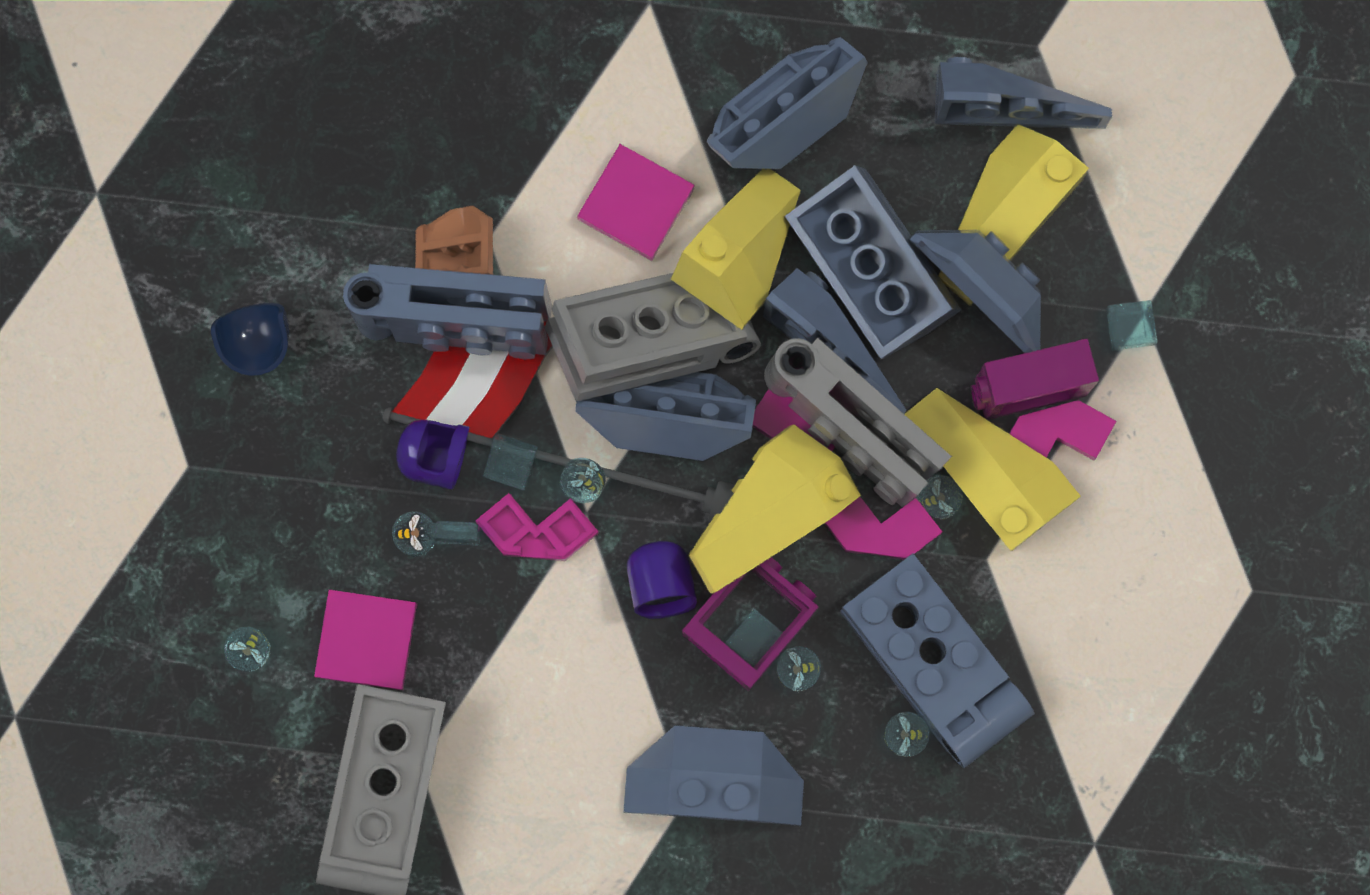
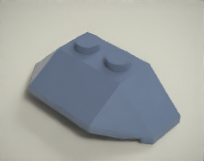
M841 37L830 40L827 45H817L789 54L722 107L715 122L713 133L707 139L709 147L732 168H783L847 117L867 65L865 56Z
M917 230L911 236L910 240L1024 353L1040 350L1041 293L1035 286L1040 279L1023 262L1016 267L1005 256L1010 249L992 231L985 236L980 230Z
M695 372L578 401L575 412L616 448L704 461L751 438L756 400L749 395L745 396L735 386L715 374Z
M673 726L627 767L624 813L801 826L804 780L764 732Z

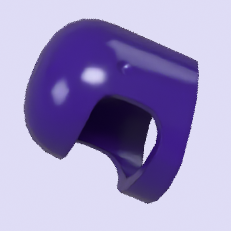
M425 419L409 423L403 430L397 445L396 462L399 471L410 480L453 490L462 467L470 427L460 424L448 425Z
M656 541L644 544L630 554L627 561V575L636 614L649 619L666 618L686 613L695 608L697 599L687 553L681 546L669 541ZM687 596L680 600L659 605L645 604L667 597Z

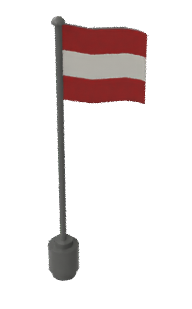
M549 336L546 355L553 348ZM449 346L448 351H434L421 376L395 408H386L382 414L383 420L387 424H390L392 420L408 425L413 421L425 419L448 425L460 424L469 426L467 441L577 469L582 467L584 469V466H587V463L578 461L576 468L577 460L494 439L522 403L546 355L535 354L533 359H519L510 356L507 351L492 350L490 355H475L466 352L464 347ZM596 466V475L704 503L702 512L709 513V523L716 514L723 511L734 494L731 490L735 484L719 480L717 488L708 487L705 495Z

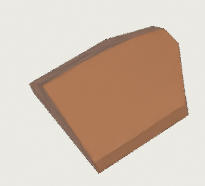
M474 206L451 209L430 224L419 226L416 229V268L493 275V218Z

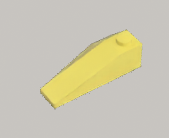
M1018 124L990 154L958 230H980L985 236L992 231L1010 249L1005 256L1011 261L1082 182L1089 168L1057 140ZM940 271L939 277L942 282L970 306L973 301Z
M762 169L702 228L684 249L671 280L742 330L765 303L766 297L769 294L790 226L785 215L795 209L801 190L772 169Z
M938 388L904 414L952 456L943 467L1010 551L1016 549L1081 497L1054 462Z
M796 425L788 426L758 449L752 459L754 464L744 479H739L731 490L734 494L721 513L714 516L690 552L689 557L710 593H715L832 519L861 496L841 458Z

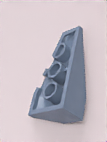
M949 58L947 62H940L936 73L935 124L1017 126L1019 124L1024 127L1105 129L1112 118V108L984 63H972L970 58Z
M798 268L794 270L766 297L763 317L790 339H804L812 344L819 338L905 414L906 409L833 297L826 291L829 288L828 285L813 272L808 271L805 275Z

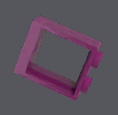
M1087 338L986 362L975 378L976 384L971 385L970 388L975 409L977 411L983 410L985 419L990 420L1086 397L1099 382Z
M772 557L750 571L761 578L799 610L800 613L754 668L704 626L750 571L713 593L682 630V635L747 691H750L818 609V606L812 602L817 596L799 580H795L791 584L780 575L779 572L783 568Z

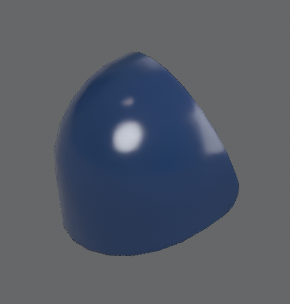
M276 303L255 304L236 309L219 317L211 325V336L218 356L229 368L240 374L250 376L262 375L272 371L283 361L289 340V323L282 305Z

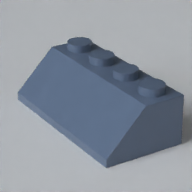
M854 165L785 215L881 359L927 335L962 310L923 252L910 240L911 234L865 168Z

